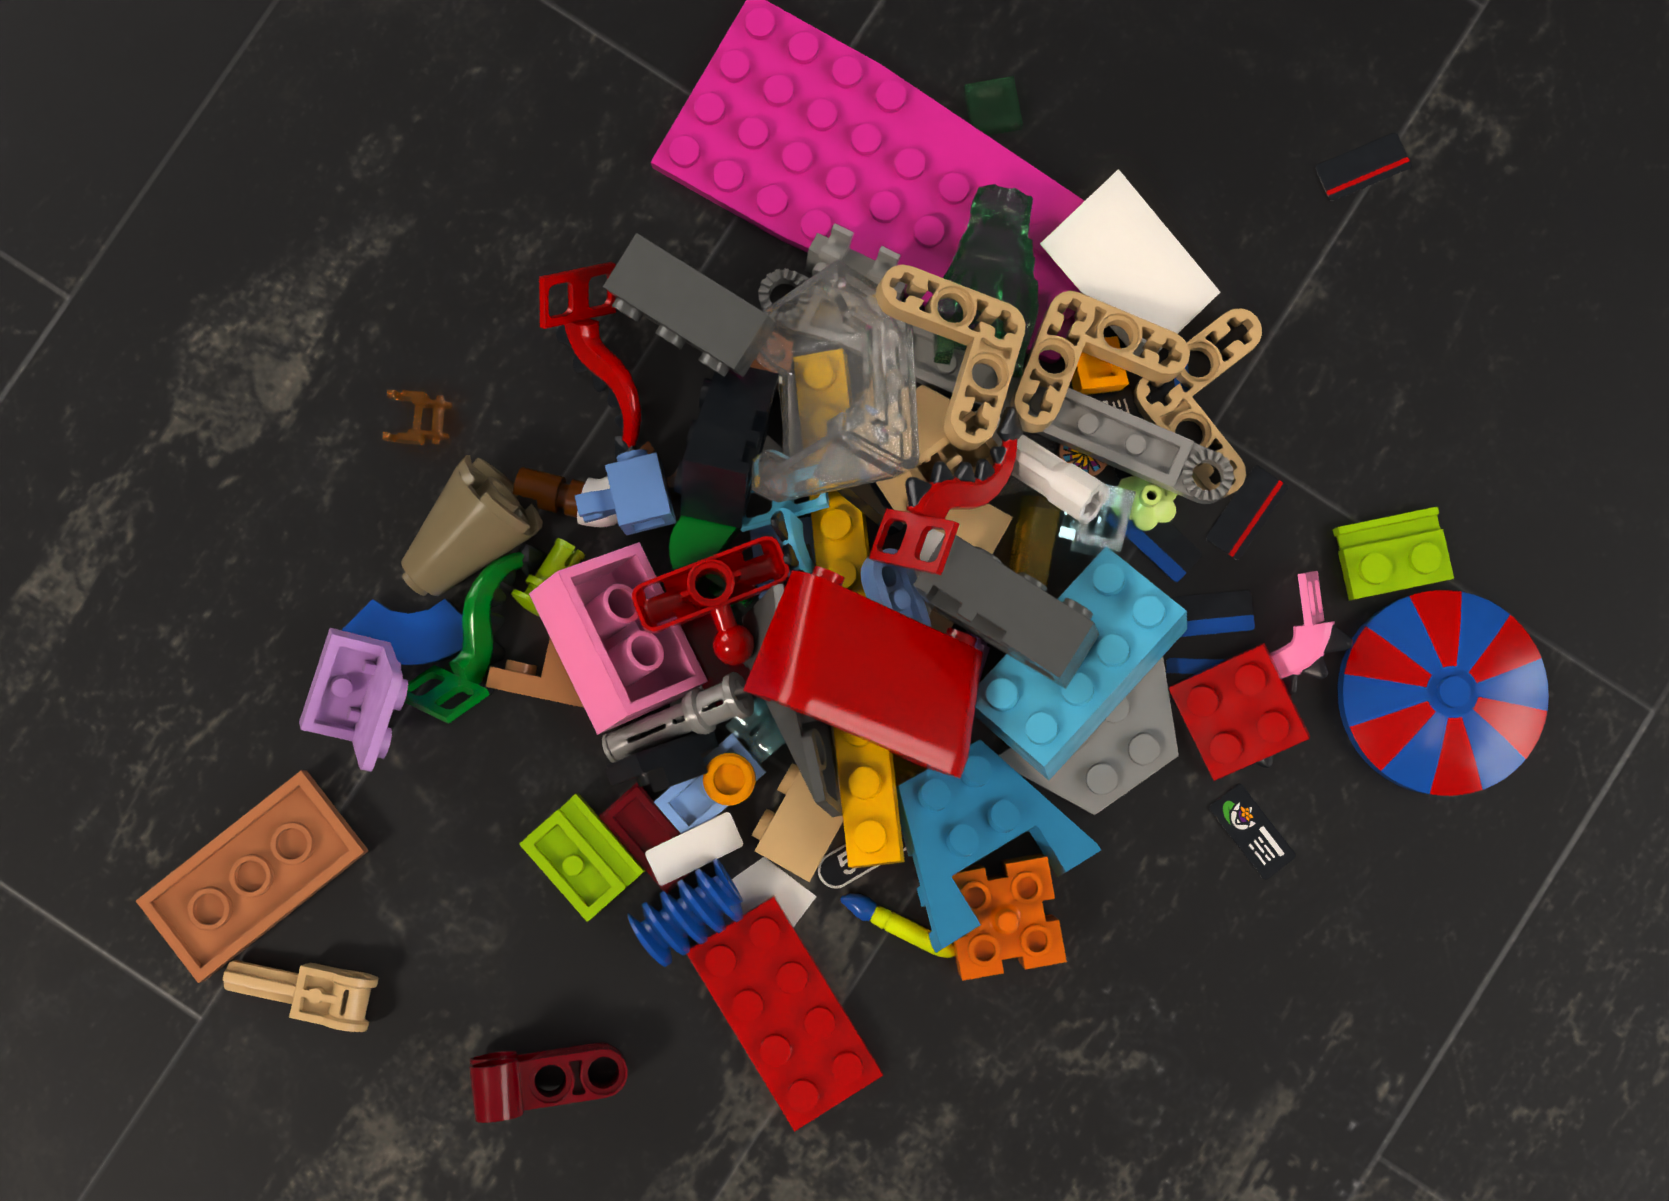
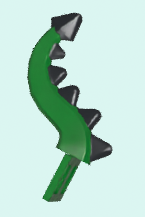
M523 543L518 552L504 555L491 562L482 570L472 583L465 598L462 614L463 645L457 657L449 662L453 673L433 665L408 682L404 703L449 724L480 701L492 695L494 689L486 687L489 674L488 668L490 665L504 659L506 655L505 649L493 640L495 633L505 623L502 615L491 612L492 607L504 604L507 598L499 585L501 582H504L509 586H513L516 582L517 569H520L525 576H528L540 568L547 557L543 551ZM430 679L443 681L424 695L418 696L411 693ZM464 692L467 695H472L453 709L440 707L441 704L457 693Z

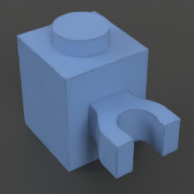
M638 449L618 455L617 462L605 465L610 489L574 495L579 516L583 517L585 523L616 514L619 527L626 535L677 523L664 466L656 452L648 454L647 450Z

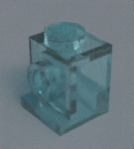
M1107 485L1110 487L1107 501L1100 508L1097 516L1091 523L1083 524L1064 512L1059 537L1072 540L1070 550L1092 556H1097L1102 551V548L1106 546L1111 550L1121 552L1136 491Z

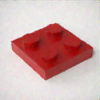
M1265 643L1176 682L1168 688L1214 781L1310 739V734Z

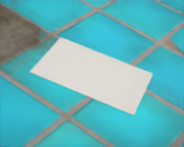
M1119 169L1040 243L1082 294L1177 334L1220 293L1218 288ZM1110 326L1123 343L1129 346V337L1126 331L1119 326ZM1142 338L1141 343L1133 353L1134 355L1139 357L1144 351L1142 347L1147 342L1146 339Z

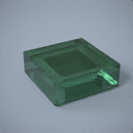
M1014 76L964 84L963 91L969 123L987 136L1022 129L1023 122Z

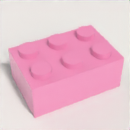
M640 542L559 570L529 593L597 735L675 702L685 696L689 690L698 688L708 682L681 625H676L660 633L653 634L645 631L640 623L633 605L632 592L637 585L656 578ZM660 583L653 584L644 589L646 599L664 593ZM674 617L669 620L663 621L661 623H658L657 626L666 624L668 622L676 620L677 618Z

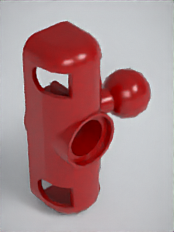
M763 536L637 585L632 592V601L642 627L645 631L656 634L670 627L684 624L711 613L718 631L713 641L714 653L717 658L723 663L732 666L745 663L754 652V637L749 629L737 624L730 605L756 596L774 585L784 584L788 578L789 566L783 560L784 554L779 542L771 536ZM761 544L763 555L744 561L742 551ZM704 575H717L724 581L726 590L717 598H704L697 592L696 582ZM774 579V582L755 588L756 585ZM663 582L666 592L646 599L644 589L653 584ZM674 617L677 618L676 620L657 626L658 623H661Z

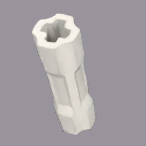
M996 428L992 437L997 445L1001 446L1002 440L996 433ZM1022 434L1017 440L1016 459L1011 475L1045 496L1050 503L1083 524L1093 520L1107 501L1110 487L1073 463H1067Z

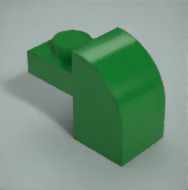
M681 515L672 530L669 542V556L673 570L726 551L741 532V529ZM713 574L702 576L695 585L696 590H698L703 581L708 579L712 583L707 591L716 598L721 596L726 590L724 581ZM755 596L739 603L747 608Z

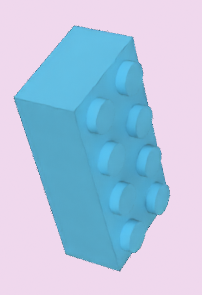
M1107 546L1058 598L1061 602L1065 598L1072 599L1093 613L1090 620L1095 623L1099 633L1098 638L1067 688L1065 689L1007 654L978 685L974 716L1047 780H1050L1187 630V611Z

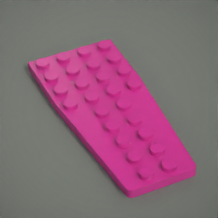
M766 0L745 1L651 161L652 168L777 239L807 253L816 234L819 233L829 238L832 227L836 223L854 232L850 249L875 261L881 246H884L901 255L898 265L913 266L1011 304L1020 311L1026 324L1020 351L1027 354L1030 353L1044 314L1053 299L1066 291L1081 293L1040 243L1084 202L1083 199L880 63ZM905 291L904 297L908 298V296L910 295H908ZM927 291L921 298L924 300L922 306H926L928 300L933 295L932 292ZM950 298L938 301L937 309L940 314L957 322L962 321L963 310L957 301ZM1066 308L1063 313L1064 321L1056 336L1066 338L1068 331L1076 321L1074 319V310ZM976 310V316L968 327L974 329L980 323L976 319L981 314V311ZM996 319L991 324L995 328L994 336L998 339H1002L1007 334L1003 330L1004 322L1000 319ZM1046 350L1039 354L1040 360L1050 364L1058 362L1062 357L1053 350Z

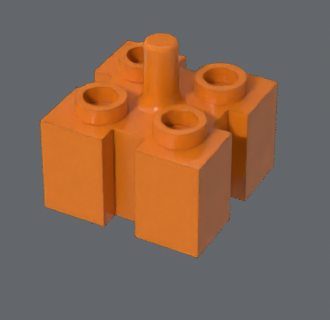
M1038 853L1000 860L1003 872L1000 874L986 876L985 867L977 864L968 866L952 876V879L981 924L953 942L958 974L962 981L1003 974L1002 960L1018 957L1019 963L1024 969L1067 962L1059 919L1052 914H1044L1042 901L1055 899L1047 856Z

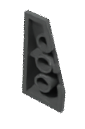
M783 583L772 586L742 617L743 626L750 630L755 641L752 656L743 663L750 671L786 587ZM765 700L815 803L831 817L842 816L831 726L812 717L792 711L790 708L782 706L771 700L769 702Z

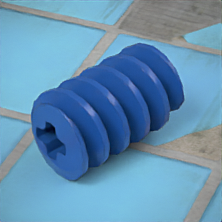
M718 858L713 860L716 874L713 878L700 868L695 871L697 888L693 889L682 879L677 882L680 893L679 899L675 900L665 891L659 893L663 908L660 911H657L647 902L643 903L644 921L639 922L631 914L627 913L628 920L636 937L647 953L662 966L666 967L672 963L670 947L682 956L690 952L688 935L699 944L707 942L706 924L717 933L726 930L724 913L735 922L743 919L741 906L743 899Z

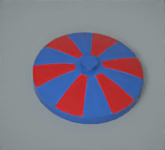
M1434 590L1403 597L1381 608L1359 628L1352 638V646L1344 654L1338 677L1337 689L1340 716L1349 740L1356 751L1374 771L1400 787L1422 794L1440 796L1470 794L1491 787L1507 778L1527 759L1534 749L1542 733L1548 711L1549 693L1546 670L1542 657L1528 632L1511 614L1500 606L1482 597L1461 591Z

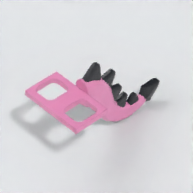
M1318 571L1298 574L1304 625L1293 626L1291 642L1270 653L1290 695L1296 693L1298 675L1304 674L1316 679L1326 678L1328 676V669L1323 658L1324 654L1350 649L1353 643L1347 634L1334 625L1335 621L1323 622L1325 620ZM1273 755L1256 762V764L1269 768L1273 763Z

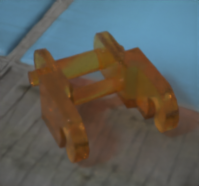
M387 390V398L412 401L415 405L413 429H409L407 433H397V435L383 432L382 440L424 445L425 438L432 439V444H439L440 440L449 439V434L442 432L444 410L452 408V403L444 401V396L437 395L436 400H430L425 392L402 390V393L396 390ZM423 407L434 408L431 430H420Z

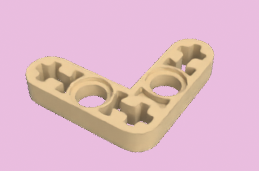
M903 264L893 266L885 273L876 287L875 297L881 310L892 318L967 346L945 416L944 431L951 444L957 448L968 451L978 449L993 436L997 428L1025 334L1026 324L1023 315L1016 307L1009 303L921 269ZM898 282H903L907 285L906 293L910 296H908L905 302L896 299L897 291L894 287ZM929 291L933 295L928 300L924 312L919 309L924 302L921 298ZM944 298L957 301L963 310L962 321L951 323L944 320L937 309L938 301ZM976 310H979L981 314L976 321L980 323L973 330L969 329L968 326L976 316ZM996 319L1004 322L1003 330L1007 334L1002 339L994 336L995 328L991 324ZM982 363L994 369L998 378L995 388L985 389L976 384L972 376L974 365ZM974 401L981 402L983 404L977 409L974 424L982 429H977L972 435H969L965 432L966 424L959 419H963L971 411Z
M1075 291L1062 292L1053 299L1044 314L1010 401V407L1016 409L1022 431L1029 433L1042 432L1051 425L1059 413L1082 352L1151 381L1165 383L1175 379L1189 362L1190 351L1188 344L1183 337L1173 331ZM1066 308L1075 311L1074 319L1076 321L1068 331L1066 338L1056 336L1064 321L1063 313ZM1113 325L1124 329L1129 337V346L1122 349L1110 346L1104 338V329ZM1142 338H1144L1147 342L1142 347L1144 351L1138 357L1133 353L1141 343ZM1161 347L1169 350L1168 359L1171 361L1167 366H1162L1158 363L1159 355L1157 352ZM1046 350L1056 351L1064 359L1065 370L1057 374L1048 373L1039 363V354ZM1039 385L1047 387L1048 389L1045 391L1040 403V408L1043 411L1037 417L1029 415V405L1026 403L1034 396Z
M1242 308L1232 309L1224 313L1187 342L1190 352L1200 351L1208 356L1211 364L1208 375L1194 377L1184 368L1176 377L1180 383L1170 390L1164 398L1168 404L1167 406H1164L1159 401L1151 405L1146 399L1150 393V388L1147 384L1151 383L1154 387L1158 388L1164 383L1154 382L1143 377L1137 383L1133 392L1134 403L1146 421L1174 433L1180 422H1195L1202 430L1203 438L1200 445L1208 448L1213 443L1217 448L1215 452H1220L1225 458H1228L1229 463L1233 466L1234 480L1230 490L1223 498L1233 494L1243 485L1246 477V468L1241 457L1194 400L1193 396L1250 353L1260 342L1262 327L1258 317L1251 311ZM1230 322L1234 327L1243 324L1248 330L1243 336L1246 344L1244 345L1240 340H1236L1220 353L1215 344L1222 340L1230 331L1227 323ZM1210 336L1213 343L1208 341L1206 337ZM1222 355L1228 358L1226 362L1223 361ZM1167 357L1159 364L1167 366L1171 360ZM1181 384L1187 387L1189 390L1187 392H1183ZM1199 464L1193 469L1192 478L1202 490L1210 491L1220 485V482L1216 485L1213 484L1209 478L1214 472L1211 464Z

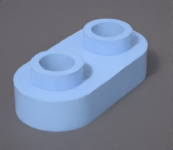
M888 548L884 549L883 552L895 554L898 552V550ZM867 557L861 567V582L866 598L931 627L924 599L913 586L917 579L915 571L873 561Z

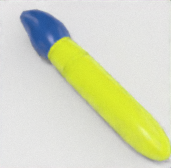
M849 893L840 898L841 903L860 920L871 921V923L879 928L885 929V931L933 955L943 958L955 956V949L952 943L936 953L931 946L928 934L931 930L895 912H891V910L877 906L869 897Z

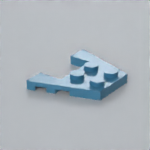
M978 740L970 745L969 758L961 779L927 769L896 787L901 830L908 856H913L920 883L917 892L921 907H926L932 929L928 934L931 946L936 953L981 925L952 879L953 875L1027 831L1031 833L1042 853L1048 857V862L1057 877L1101 851L1093 839L982 740Z

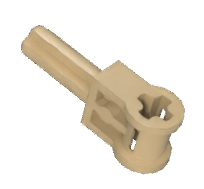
M238 960L230 961L223 975L224 988L228 991L292 1004L289 1018L349 1032H365L368 1030L369 1021L365 1019L370 992L371 988L377 987L379 980L377 976L316 963L301 965L299 973Z

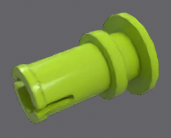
M557 538L554 542L553 548L535 576L528 575L525 580L528 587L524 593L517 589H513L511 592L512 596L522 607L536 616H539L529 593L557 571L579 564L585 557L582 551L578 549L574 551L575 546L560 538Z

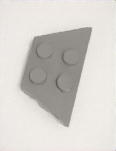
M1163 656L1050 780H1047L1011 747L1004 750L998 756L1021 776L1066 799L1090 814L1096 815L1179 756Z

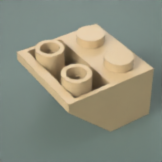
M924 385L917 387L846 437L892 508L898 511L909 512L907 510L909 504L905 488L907 478L916 477L930 483L932 469L937 461L946 463L952 475H954L961 462H969L975 475L976 463L979 459H986L991 465L994 464L990 455V449L998 446L993 437L978 449L969 451L952 445L944 431V420L951 399ZM972 410L963 419H959L966 424L965 432L969 435H972L977 429H982L974 424L976 413Z

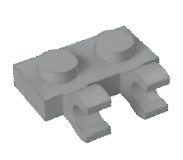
M836 223L832 227L829 238L817 233L808 250L805 271L811 273L816 281H821L835 288H843L857 295L858 298L878 306L875 297L876 287L885 273L893 266L898 265L901 255L881 246L875 261L850 249L854 232ZM898 282L894 287L897 291L896 299L901 302L907 287L903 282Z

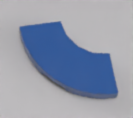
M372 599L342 629V631L390 642L401 665H423L440 662L459 654L463 645L462 613L448 599H443L429 610L410 614L392 611L377 600Z

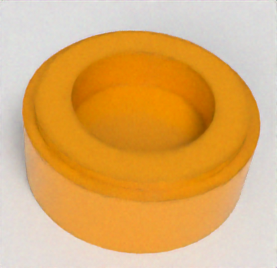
M724 753L716 756L707 764L708 773L703 774V785L708 796L715 802L728 806L736 805L746 800L753 792L756 784V774L752 764L745 757L736 753Z

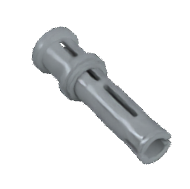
M736 672L729 673L723 677L722 683L703 691L700 688L689 690L679 704L646 716L616 731L605 733L602 736L604 753L610 762L614 763L693 731L697 734H709L716 729L717 724L737 716L739 719L750 717L754 712L752 694L743 691L746 681L741 675ZM723 700V704L717 707L716 702ZM663 724L666 725V728L644 738L640 737L644 732Z

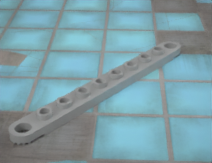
M786 268L784 270L776 269L774 272L767 274V277L761 281L758 291L759 301L764 313L768 314L772 320L952 397L967 348L966 345L892 318L885 314L877 305L821 281L810 279L796 271ZM790 284L798 290V299L795 304L791 305L792 307L783 309L782 307L777 308L776 305L772 304L770 295L776 286ZM982 363L973 366L972 376L978 386L985 389L996 387L998 378L992 367ZM1015 365L1000 418H1002L1006 407H1010V401L1023 371V368ZM1039 385L1034 396L1026 403L1029 405V415L1037 417L1043 411L1040 408V403L1045 391L1048 389L1047 387ZM1069 387L1060 411L1051 425L1042 432L1036 433L1201 504H1211L1222 499L1230 490L1234 480L1233 466L1229 463L1228 458H1225L1220 452H1215L1194 443L1193 440ZM974 401L973 407L979 408L983 403ZM1206 463L1216 467L1221 476L1219 487L1210 491L1196 487L1197 485L1193 482L1192 474L1193 469L1197 465Z

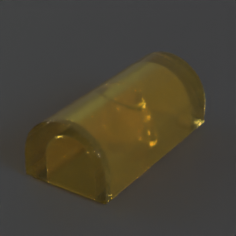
M1021 496L1008 568L1017 574L1024 572L1047 587L1061 509L1050 503L1046 497Z

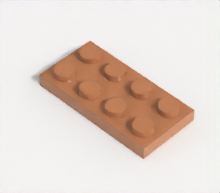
M301 770L138 898L136 903L195 980L201 983L220 970L369 850L308 771Z

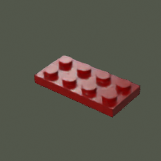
M774 895L743 914L742 920L738 922L733 920L725 925L726 930L723 932H714L709 935L707 942L703 944L697 943L690 947V952L687 953V956L794 1132L883 1076L878 1063Z

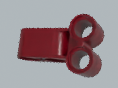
M592 1043L517 1055L516 1051H502L472 1057L469 1069L475 1121L478 1123L499 1122L522 1116L525 1110L602 1099L616 1095L627 1081L628 1069L625 1060L619 1050L608 1043ZM600 1057H609L617 1064L614 1076L606 1082H596L588 1076V1069L591 1063ZM556 1065L565 1072L564 1080L558 1088L543 1090L535 1083L537 1072L544 1066Z

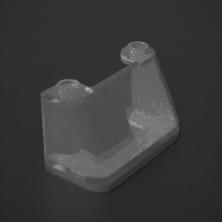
M838 259L763 310L777 325L760 350L756 360L763 367L782 376L783 453L769 449L761 452L754 458L752 463V491L772 501L783 502L893 479L914 469L919 463L913 325L885 314L878 305L875 296L878 284Z

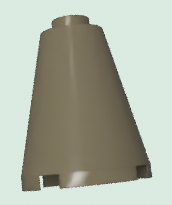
M466 455L456 466L401 561L405 571L402 575L404 581L413 591L422 596H426L428 593L434 596L442 595L494 560L536 535L543 524L538 511L532 503L526 510L520 505L516 498L518 495L512 494L514 483L498 469L480 458H477L472 463L470 455Z

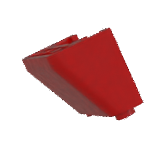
M814 566L811 574L792 570L743 691L769 702L771 700L782 706L790 708L792 711L812 717L887 749L891 753L900 756V758L916 765L961 779L969 758L983 652L974 648L977 639L953 628H947L944 634L842 587L845 578L828 569Z

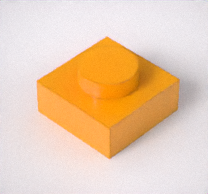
M1118 336L1104 337L1110 346L1121 349ZM1084 352L1081 353L1071 380L1073 390L1085 395L1121 391L1129 384L1125 369Z

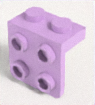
M330 628L299 721L301 730L352 741L360 770L372 772L377 758L384 759L388 752L392 737V729L388 727L393 709L400 711L403 707L408 690V680L403 679L401 662H398L391 643Z

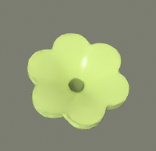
M1136 476L1127 477L1120 481L1118 491L1121 498L1116 505L1117 513L1123 519L1132 520L1137 529L1150 531L1157 523H1167L1175 517L1176 506L1173 500L1177 496L1176 493ZM1147 493H1151L1154 499H1148Z

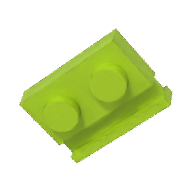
M1438 507L1340 526L1333 529L1334 537L1337 536L1340 550L1338 555L1349 601L1454 579L1444 532L1439 526L1437 517L1439 514Z
M579 793L574 794L569 801L519 843L587 922L646 871Z

